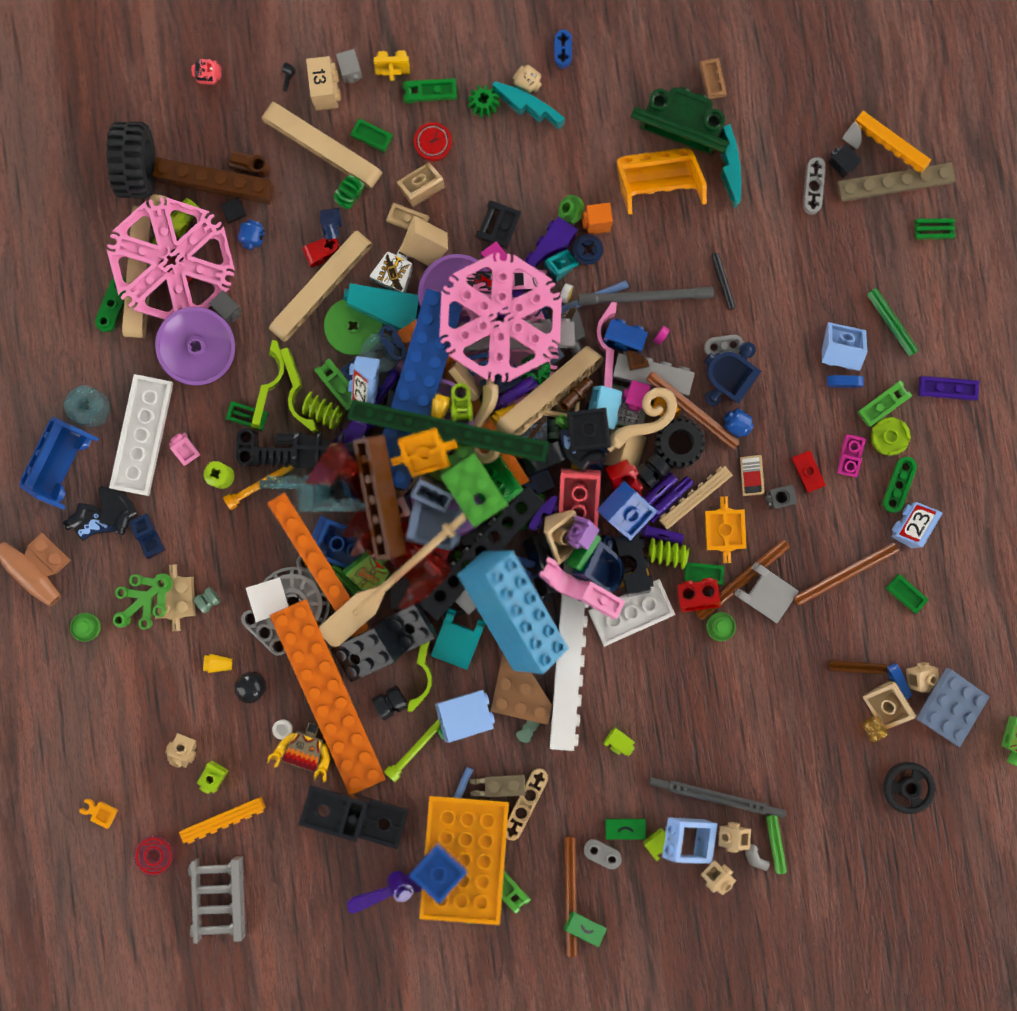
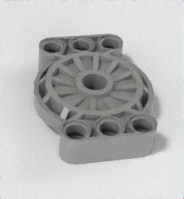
M300 555L297 558V567L277 570L263 581L266 582L273 577L274 579L280 577L287 602L291 597L299 598V602L307 599L317 623L321 622L322 624L328 619L331 604L310 570L302 565L303 559ZM284 571H290V574L279 575ZM327 605L326 614L323 618L322 615L324 613V608ZM248 610L243 613L241 617L242 624L271 653L278 656L286 654L285 649L282 652L276 650L275 645L281 640L271 618L255 622L252 625L248 622V616L251 613L253 614V611ZM264 627L270 630L268 638L262 636L261 632Z

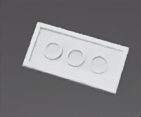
M660 579L653 581L654 587H651L650 593L627 597L626 594L619 596L618 598L624 600L625 603L618 618L615 620L594 608L588 610L604 647L676 615Z

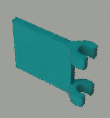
M449 608L431 656L467 670L484 629L485 621L478 619L475 629L472 630L454 623L453 618L456 610Z

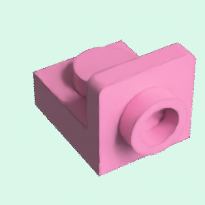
M179 433L170 440V449L184 466L200 456L199 451L188 439L186 433L182 435Z

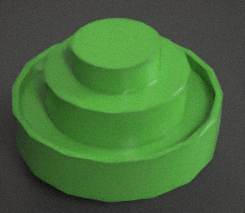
M566 196L559 205V217L569 224L577 223L583 215L584 203L578 196Z
M715 613L707 620V633L714 640L726 641L735 633V621L727 613Z
M91 613L76 615L70 624L72 636L81 642L95 639L101 630L99 619Z

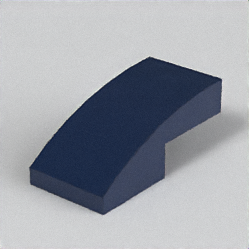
M147 513L129 522L134 536L139 541L147 559L166 551Z

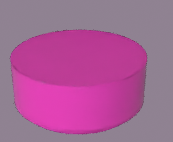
M662 326L654 337L653 342L660 345L667 337L670 329Z

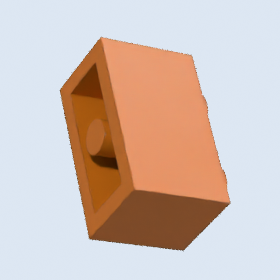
M610 203L587 205L586 212H583L582 226L583 229H587V234L610 232L613 223Z

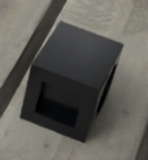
M845 144L842 148L836 147L830 153L832 157L828 164L844 179L862 160Z

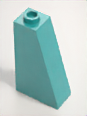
M351 283L349 289L345 288L343 299L347 300V307L387 326H392L397 331L416 320L419 302L418 295Z

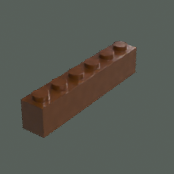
M156 157L152 175L158 183L233 198L238 197L239 199L268 205L271 204L274 185L270 179Z
M377 435L353 440L376 560L391 559L407 554L385 436Z

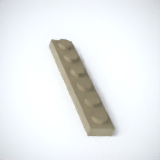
M952 163L928 166L922 173L909 169L838 181L837 187L840 202L952 184L955 182Z

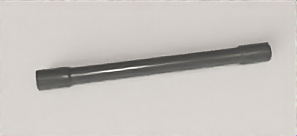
M711 286L693 289L578 294V305L689 298L706 299L714 297V289Z

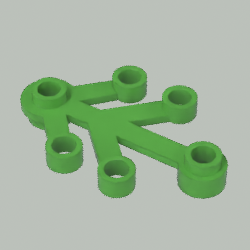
M165 573L158 574L155 578L142 577L139 574L130 576L129 583L132 586H140L141 584L153 586L148 591L128 589L125 586L118 587L115 590V595L119 599L126 597L139 598L125 611L118 612L113 616V623L116 627L128 626L131 622V616L142 606L143 617L139 620L138 625L143 630L149 629L152 626L151 613L155 617L165 616L166 593L173 586L172 578ZM135 577L138 578L137 584L134 582ZM161 580L164 582L163 587L160 585ZM121 589L124 591L123 596L120 594ZM158 594L157 606L152 610L153 597ZM158 608L161 609V614H158ZM119 617H121V619H122V622H121V623H119V620H118ZM144 620L147 621L146 627L143 624Z

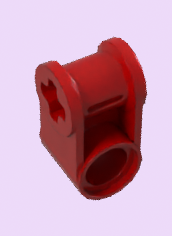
M322 238L305 245L302 251L309 266L316 267L329 260L341 245L336 238ZM332 243V244H333V249L330 250V249H329V248H330L329 244Z

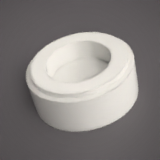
M566 283L561 291L560 298L562 297V303L567 304L573 290V286Z
M285 719L277 721L272 728L273 735L277 739L283 740L293 732L292 724Z

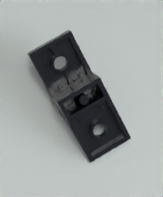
M416 602L374 622L363 633L344 641L340 646L331 648V651L349 680L353 682L395 663L405 652L435 639L438 635L421 606ZM408 623L414 626L415 631L409 629ZM354 654L359 656L360 661L354 658Z
M310 785L299 826L357 842L360 838L398 849L409 809L358 794L347 796ZM326 805L329 808V815H320L319 807ZM380 819H387L390 826L387 829L380 828Z

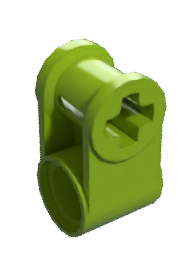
M458 383L453 386L451 392L452 421L469 420V422H473L471 391L467 385ZM459 388L466 389L467 393L464 398L457 397L456 392Z

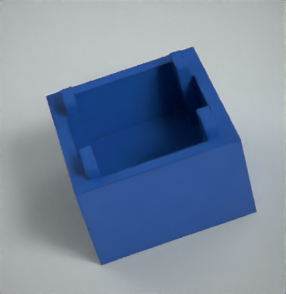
M625 481L597 509L608 522L629 540L658 512Z
M437 842L411 871L409 876L440 904L467 874V868Z

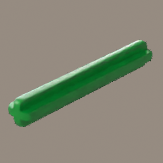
M878 289L871 290L867 296L908 356H912L918 351L917 346Z

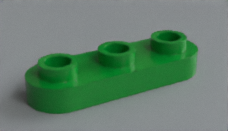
M114 278L110 281L95 318L96 327L105 333L115 329L125 299H121L125 291L118 295ZM114 301V305L109 307V303ZM103 319H107V323L105 325H102Z
M903 457L896 462L882 501L884 510L889 513L899 512L904 506L917 470V464L913 458ZM903 464L908 466L906 471L902 468ZM896 482L901 483L900 489L896 487ZM890 500L895 502L893 507L889 505Z

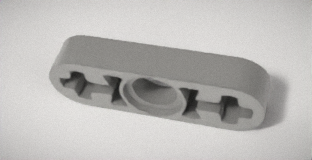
M818 157L812 158L806 166L803 209L810 215L816 214L821 209L823 201L825 162ZM814 163L817 164V167H820L816 172V176H813L815 169L811 167ZM812 181L817 182L819 190H811L809 183ZM812 196H815L814 204L817 205L814 209H811V205H808L812 201Z

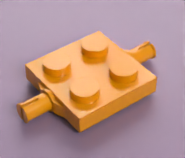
M437 428L402 437L397 441L401 449V456L391 458L392 466L404 463L412 477L447 468L450 466L447 450L457 448L456 440L444 443L440 439Z
M728 496L720 497V509L704 511L706 550L723 552V563H731V551L747 549L745 510L728 508Z

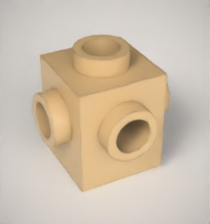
M925 662L918 663L915 667L907 668L906 678L909 688L923 693L931 692V689L939 681L938 668L930 666L929 663Z
M177 733L174 741L169 742L165 751L167 759L170 761L169 763L178 768L181 766L186 768L189 762L192 763L196 756V740Z
M728 822V825L720 826L718 846L725 847L728 852L750 849L751 829L740 827V823Z
M715 860L701 874L707 881L705 885L713 893L718 891L724 895L731 890L736 882L731 876L733 871L727 865L721 866Z

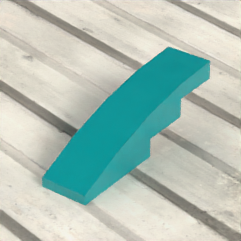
M496 81L492 84L495 94H499V97L520 116L527 111L539 123L546 118L559 130L564 125L565 118L533 95Z
M729 124L723 126L720 132L722 139L729 141L725 153L720 152L725 164L720 175L733 208H736L741 200V166L737 143Z

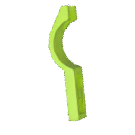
M272 340L269 355L277 362L279 375L271 383L261 385L251 427L259 429L267 393L279 385L284 373V361L278 342Z
M288 347L281 349L280 351L293 386L288 396L289 409L296 419L313 433H317L319 431L316 422L300 417L296 411L295 398L303 388L291 351Z
M430 641L420 645L417 663L427 673V688L418 698L409 700L407 710L409 712H413L428 695L433 684L432 672L426 664Z

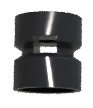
M655 452L646 459V464L642 463L636 468L638 471L637 477L650 489L659 482V477L663 478L671 471L669 465Z
M397 685L386 690V694L381 693L372 698L377 712L384 721L392 717L394 711L401 712L408 708L407 701Z

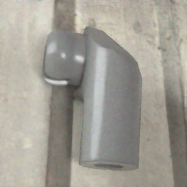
M750 844V849L745 851L748 863L756 868L767 871L770 862L761 859L757 852L758 847Z

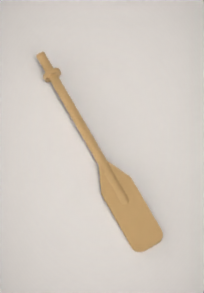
M462 513L450 524L444 523L442 525L443 530L383 584L357 592L321 624L319 629L323 638L333 647L340 646L376 614L385 592L448 536L453 538L456 535L455 530L468 519L467 516Z

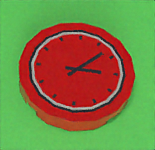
M435 122L426 123L415 133V150L420 157L427 159V161H440L449 154L452 147L451 134L442 124Z

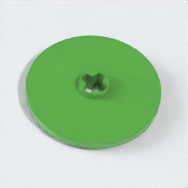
M342 299L338 301L327 312L324 321L325 335L328 342L337 351L346 355H361L373 349L379 341L378 333L382 328V323L347 307V300ZM356 322L358 330H349V323L354 324Z

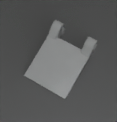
M755 562L751 569L759 573L761 577L749 594L737 588L734 595L775 623H778L799 591L761 564Z

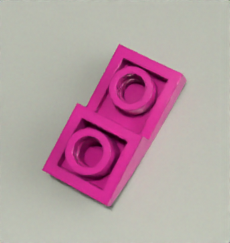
M845 434L837 473L857 478L866 438Z

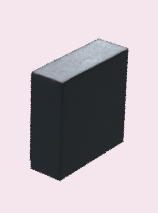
M238 197L220 205L229 224L247 216Z

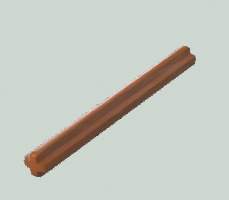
M651 372L647 376V382L655 388L662 387L670 390L676 397L677 406L729 448L735 449L739 445V440L658 374Z
M781 540L756 562L766 568L787 551L790 545L786 540ZM753 565L719 592L721 605L734 595L737 588L741 589L759 574L751 569ZM717 608L698 610L696 615L700 620H704Z
M891 543L802 591L794 597L795 603L802 605L899 552L898 545Z
M573 836L564 838L566 923L572 911L577 913L575 837ZM566 932L567 957H577V936Z

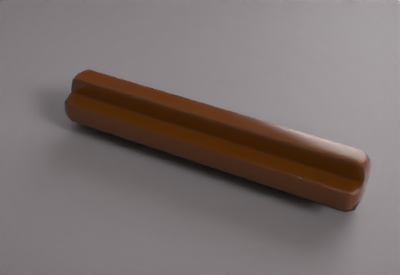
M829 660L828 670L886 675L887 665Z

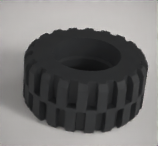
M115 122L109 128L106 145L108 177L111 188H113L112 191L119 198H148L153 194L156 179L152 176L156 162L152 131L149 125L144 122Z

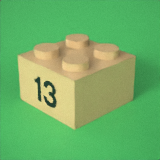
M330 56L306 59L310 97L315 109L339 108L338 101H341L340 89H338L337 82H339L335 63L331 62Z

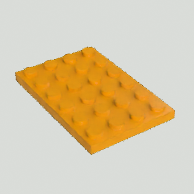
M429 796L425 856L438 842L467 868V874L440 904L422 888L419 919L500 925L509 802Z

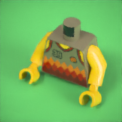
M309 722L305 732L298 730L296 733H290L280 741L274 753L269 755L267 764L271 759H275L277 762L274 767L276 768L281 758L282 762L315 772V781H317L318 776L322 775L323 783H325L330 754L324 739L317 737L319 726Z

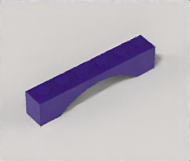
M557 217L555 221L552 220L546 229L548 231L545 237L541 236L536 243V250L534 253L530 252L525 262L536 269L548 257L566 250L577 235L578 229L560 217ZM525 289L512 290V297L523 295ZM497 313V319L504 321L506 315Z

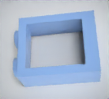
M668 817L662 858L679 863L711 864L717 823L705 819ZM684 827L697 828L693 855H680Z

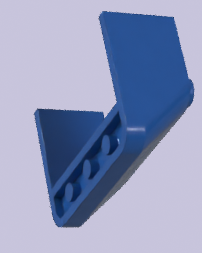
M51 418L20 479L19 487L39 500L65 509L66 506L60 503L66 494L64 486L61 484L77 451L87 449L91 439L98 441L99 438L58 418Z

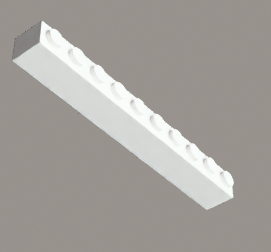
M567 558L564 560L563 571L574 577L571 574L573 569L565 565L568 560ZM561 594L558 631L569 649L556 661L549 747L554 750L574 751V746H578L579 734H575L576 726L580 725V715L577 714V706L581 707L582 695H578V689L583 685V675H580V667H584L585 655H581L582 647L586 645L583 627L587 628L588 616H584V610L589 605Z

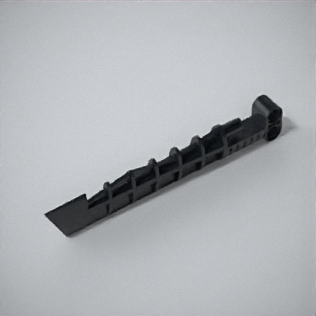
M243 428L237 433L236 460L240 465L260 466L263 464L264 467H267L268 464H271V467H274L275 464H278V467L285 465L286 468L292 465L293 468L359 471L354 443L344 444V433H340L339 443L323 440L321 432L317 433V438L301 434L300 431H296L295 434L276 433V445H293V449L258 447L259 436L257 432ZM250 433L251 440L248 443H246L244 440L245 434ZM246 452H249L250 454V460L248 462H245L243 460V456Z

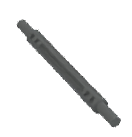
M650 777L649 785L668 789V792L684 796H691L762 815L766 813L784 818L786 814L784 809L767 806V803L732 796L686 783L683 784L674 780L665 781Z

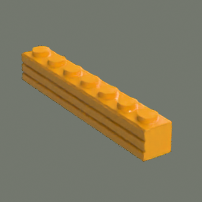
M862 111L856 118L855 122L860 126V130H863L867 136L874 138L878 144L881 143L886 150L892 151L896 157L903 159L907 165L910 164L915 171L922 173L930 164V158L865 111Z
M262 796L179 831L183 844L186 842L190 844L195 841V838H204L207 833L213 834L221 827L225 829L231 823L237 824L241 822L240 819H249L254 813L258 815L264 812L263 810L266 806Z

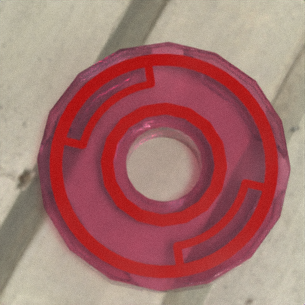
M152 835L139 842L134 852L135 865L142 873L149 876H157L166 872L173 864L175 857L174 847L171 842L169 843L165 837L159 835ZM152 850H156L159 853L157 861L150 858Z

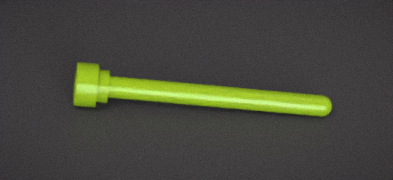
M439 719L396 765L393 764L384 771L392 781L396 782L401 777V770L441 728Z

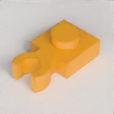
M85 799L84 802L89 805V809L81 808L79 812L84 815L91 814L90 821L109 829L118 809L102 801L95 805L92 799Z

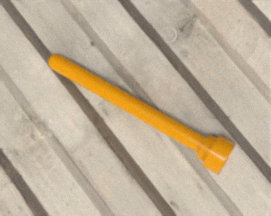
M289 465L288 468L283 466L239 493H229L223 499L228 508L233 510L238 507L237 504L240 503V500L295 468L292 465Z

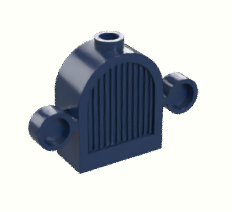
M750 342L742 343L739 347L740 355L730 351H720L715 354L710 353L704 361L706 363V377L709 383L716 388L706 392L704 398L707 404L711 406L718 405L721 401L722 393L737 403L741 401L762 372L747 361V358L752 357L756 352L754 344Z
M602 535L601 540L582 571L573 569L571 574L579 580L591 581L608 592L616 590L622 583L624 568L620 557L612 551L615 546L614 538L610 535Z

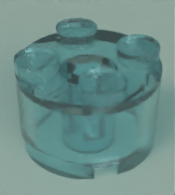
M373 334L363 343L359 356L379 359L377 358L378 354L375 352L382 351L384 356L380 358L379 375H383L394 369L398 361H393L389 357L378 338V334ZM384 334V335H383V338H384V339H385V338H388L389 341H390V343L393 342V341L391 340V337H390L389 335H387V334ZM392 345L395 350L393 352V355H398L400 357V349H397L395 345Z
M80 385L71 390L63 403L67 416L73 422L86 427L101 425L107 420L110 412V403L107 396L101 391L86 385Z

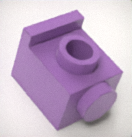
M575 516V523L567 534L566 539L569 540L568 544L573 548L588 550L599 529L590 520Z

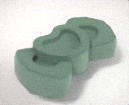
M526 720L522 730L516 732L517 739L520 742L529 743L533 732L537 730L541 723Z

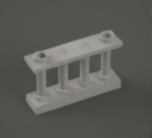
M235 856L228 865L200 866L199 858H195L188 866V875L191 877L193 925L190 927V936L193 937V944L198 943L202 939V935L230 933V935H233L234 942L242 941L245 938L243 856ZM228 873L231 875L232 883H229V885L200 886V874ZM229 893V895H232V903L230 905L201 906L200 894ZM230 913V915H233V923L230 925L201 926V914Z

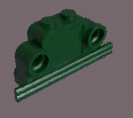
M675 87L670 92L665 89L654 90L650 95L646 110L634 107L630 117L641 122L640 129L709 155L712 154L713 149L725 153L729 141L718 138L721 128L725 123L724 113L718 109H713V103L706 95L692 93L685 87Z

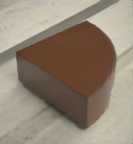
M626 351L630 371L649 367V363L643 355L636 351Z

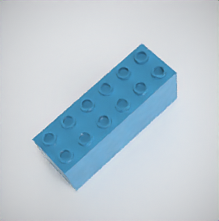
M483 551L457 574L513 671L544 674L569 649L513 551Z

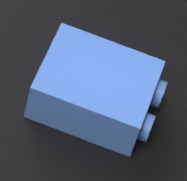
M483 690L435 703L445 742L449 743L494 729V716L492 712H489L487 706L489 698Z

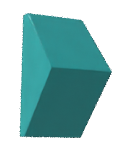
M567 249L548 258L545 261L544 269L547 270L548 274L557 283L576 268L579 263Z

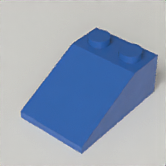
M320 515L312 537L328 562L346 568L365 552L373 555L374 548L371 535Z

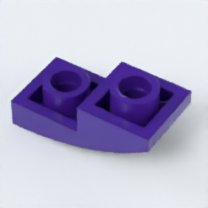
M557 496L551 497L539 508L528 523L527 530L534 532L536 528L540 529L544 518L541 516H549L551 513L555 514L559 505L556 502Z

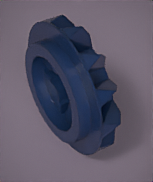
M584 234L574 242L573 255L577 261L584 265H593L603 255V244L595 235ZM583 245L586 247L593 245L591 249L593 255L590 253L583 255L585 250Z

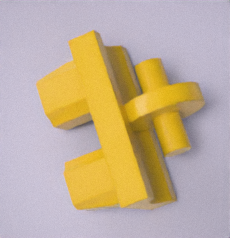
M378 51L377 57H374L376 75H390V81H394V75L410 74L409 57L405 51H397L396 56L389 57L386 51Z

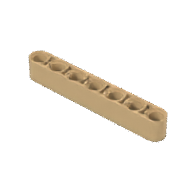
M272 102L263 114L262 119L268 125L346 175L356 176L364 183L365 187L372 189L382 175L381 170L279 104Z
M134 205L133 208H132V213H133L139 206H135V205ZM143 216L131 226L130 237L151 243V240L154 238V232L150 219ZM128 258L126 283H132L151 265ZM149 296L145 299L147 306L149 305ZM125 297L122 325L123 336L145 338L148 315L132 310L138 303H135L133 307H129L128 305L132 302L131 297Z
M358 230L355 231L269 326V330L283 342L287 341L369 251L372 242Z
M586 346L497 422L496 429L500 432L520 436L566 397L569 391L576 387L584 377H589L601 366L604 358L591 347Z

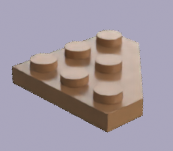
M503 654L490 712L548 725L553 704L546 696L533 673L513 671Z

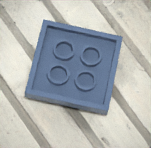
M946 668L916 719L954 745L960 747L990 696L953 670Z

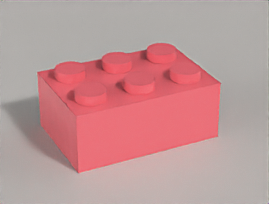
M561 468L559 513L575 510L578 517L590 520L598 528L599 511L597 509L599 508L601 470L586 469V471H583L581 469Z

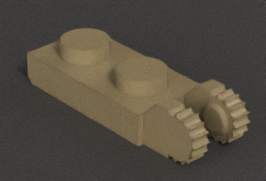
M525 775L470 779V784L473 785L485 783V791L474 790L470 792V796L501 797L526 795Z

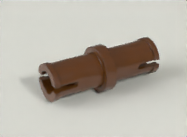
M584 377L560 402L561 408L568 412L577 402L582 401L584 395L594 386L592 380Z

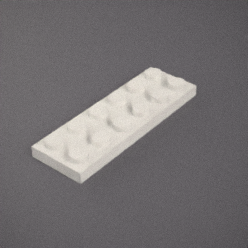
M134 374L109 488L146 496L150 495L174 384L172 381Z

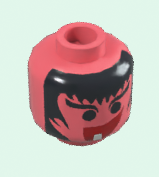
M199 58L195 65H192V76L196 78L199 84L214 85L221 79V66L214 59Z

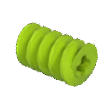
M310 391L302 405V414L304 416L309 414L310 419L316 417V422L320 423L322 421L323 426L329 425V428L334 430L344 418L346 409L340 413V406L332 409L333 402L326 406L325 398L319 402V395L313 399V392Z
M218 461L209 462L204 470V479L213 487L225 489L231 486L234 481V470Z
M655 538L650 539L647 557H650L651 563L658 558V564L660 565L663 560L666 561V566H669L672 561L674 568L681 563V569L684 570L688 560L689 548L686 551V546L682 545L679 549L678 543H674L671 547L670 541H667L663 546L661 539H659L657 544H655Z

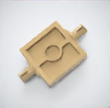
M177 564L169 565V576L173 580V586L166 593V614L163 617H155V619L172 620V631H181L180 619L196 616L195 602L193 600L195 597L194 577L178 576ZM162 580L160 581L161 587L164 586V582ZM158 594L154 596V607L157 606ZM158 608L157 610L158 614H161V609Z

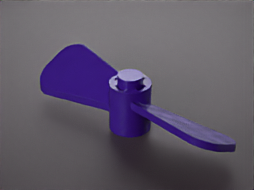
M392 369L377 393L374 404L379 405L396 382L399 375L396 369ZM352 421L341 432L344 433V444L361 439L362 434L367 436L369 429L375 428L376 425ZM340 434L336 437V439L333 442L339 443Z
M395 871L387 878L388 887L351 898L347 902V910L349 913H357L391 896H394L395 900L399 902H404L413 893L422 892V887L409 876L410 873L405 875L402 871Z

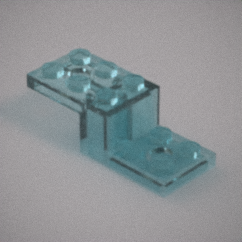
M267 476V480H260V488L297 489V512H366L365 503H361V499H330V481L323 480V476Z

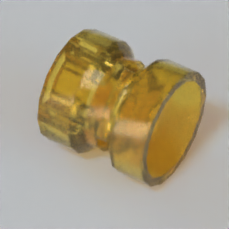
M878 715L867 719L861 724L863 730L869 734L868 738L871 743L877 742L888 735V731L882 727L881 719Z

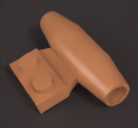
M43 533L27 546L25 555L8 543H1L0 563L5 570L27 592L47 606H53L61 598V595L48 577L57 574L71 560Z

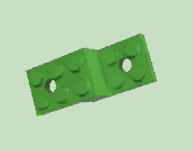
M457 444L454 454L448 456L450 466L438 471L473 527H476L508 506L472 447ZM478 493H482L486 497L482 505H477L474 501L475 495Z

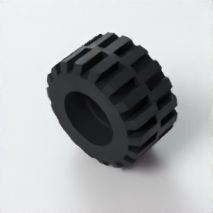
M674 418L666 427L657 432L656 439L654 440L655 452L671 468L677 467L681 469L688 467L702 456V452L705 449L704 443L706 442L705 438H703L704 432L703 430L700 431V426L698 424L695 425L690 419ZM680 432L689 438L691 445L687 453L676 454L670 449L668 440L673 433Z

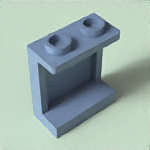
M415 499L405 541L427 545L443 530L442 525L453 522L462 513V509L457 511L446 509L444 513ZM458 528L455 530L456 535L453 538L448 536L435 548L453 551L454 546L458 547L460 535L457 534Z

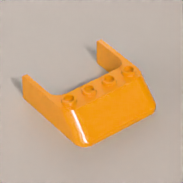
M681 148L623 156L617 159L620 189L628 215L632 214V196L643 193L653 194L658 191L693 188L696 189L702 205L707 204L706 181L691 149Z

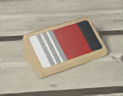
M762 455L740 457L743 496L763 495Z

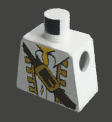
M399 251L397 255L387 252L371 273V281L389 290L406 293L413 271V264L407 261L409 256Z

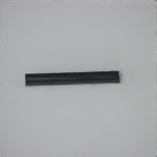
M715 253L711 256L728 310L736 308L720 255Z

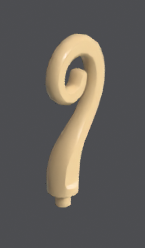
M490 377L488 381L486 380V385L483 386V401L474 418L473 426L482 427L496 407L499 393L498 385L491 382ZM472 447L482 464H489L500 455V453L494 451L485 454L479 448Z
M662 387L648 391L642 401L645 413L655 417L660 415L663 408L661 406L653 408L650 403L653 398L661 397L667 403V409L663 416L652 423L628 425L619 428L610 435L611 448L606 449L612 452L615 447L620 449L631 437L651 434L666 427L676 414L677 401L675 395L670 390Z

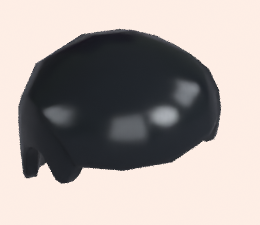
M255 671L244 673L235 683V694L244 703H254L266 692L265 679Z

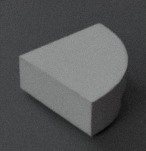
M854 121L842 139L856 149L859 148L862 142V133L860 126Z

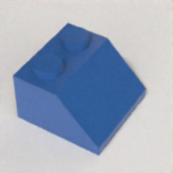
M611 319L603 342L608 347L621 352L636 351L641 353L648 332H645L643 327L637 325L633 327L626 325L624 320Z

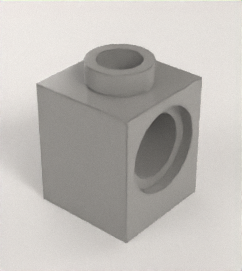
M354 49L336 54L344 83H354L363 78Z

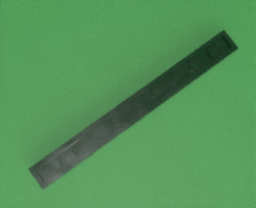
M352 399L348 415L349 420L412 434L437 428L440 439L444 441L456 440L457 444L544 463L549 447V442L354 399Z

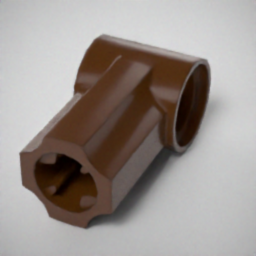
M233 151L230 156L229 167L232 169L252 173L260 178L266 177L270 173V165L261 155L253 156ZM263 163L261 169H256L258 164Z

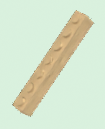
M720 466L716 470V474L709 475L705 483L701 482L698 484V488L695 491L692 489L688 493V497L681 498L678 501L679 504L669 508L670 511L667 514L663 513L660 516V520H658L666 530L669 529L732 477V473L726 466L723 468Z

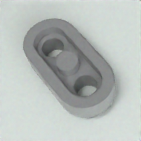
M738 335L713 337L705 342L704 350L707 355L720 351H730L737 354L739 353L740 345L744 342ZM731 341L736 343L735 348L730 347ZM712 344L717 346L716 351L711 350Z
M590 839L584 845V853L588 859L608 869H616L620 866L622 857L617 849L597 839ZM592 847H596L598 849V851L595 854L590 852V849ZM614 856L615 861L609 862L608 858Z

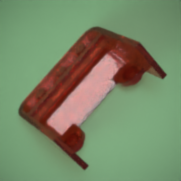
M332 443L305 482L307 484L332 485L340 474L360 504L359 509L342 535L344 537L369 538L371 532L358 464L343 443Z
M402 519L400 520L407 554L389 559L397 569L401 568L425 546L405 541L409 523ZM370 529L361 532L350 553L352 557L367 552L376 560ZM434 549L404 575L411 585L406 589V595L399 605L400 610L423 601L450 573L449 565Z

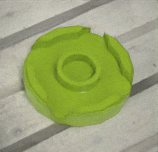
M894 417L883 418L874 425L870 438L871 444L876 451L882 455L894 456L905 451L910 442L911 435L906 423Z

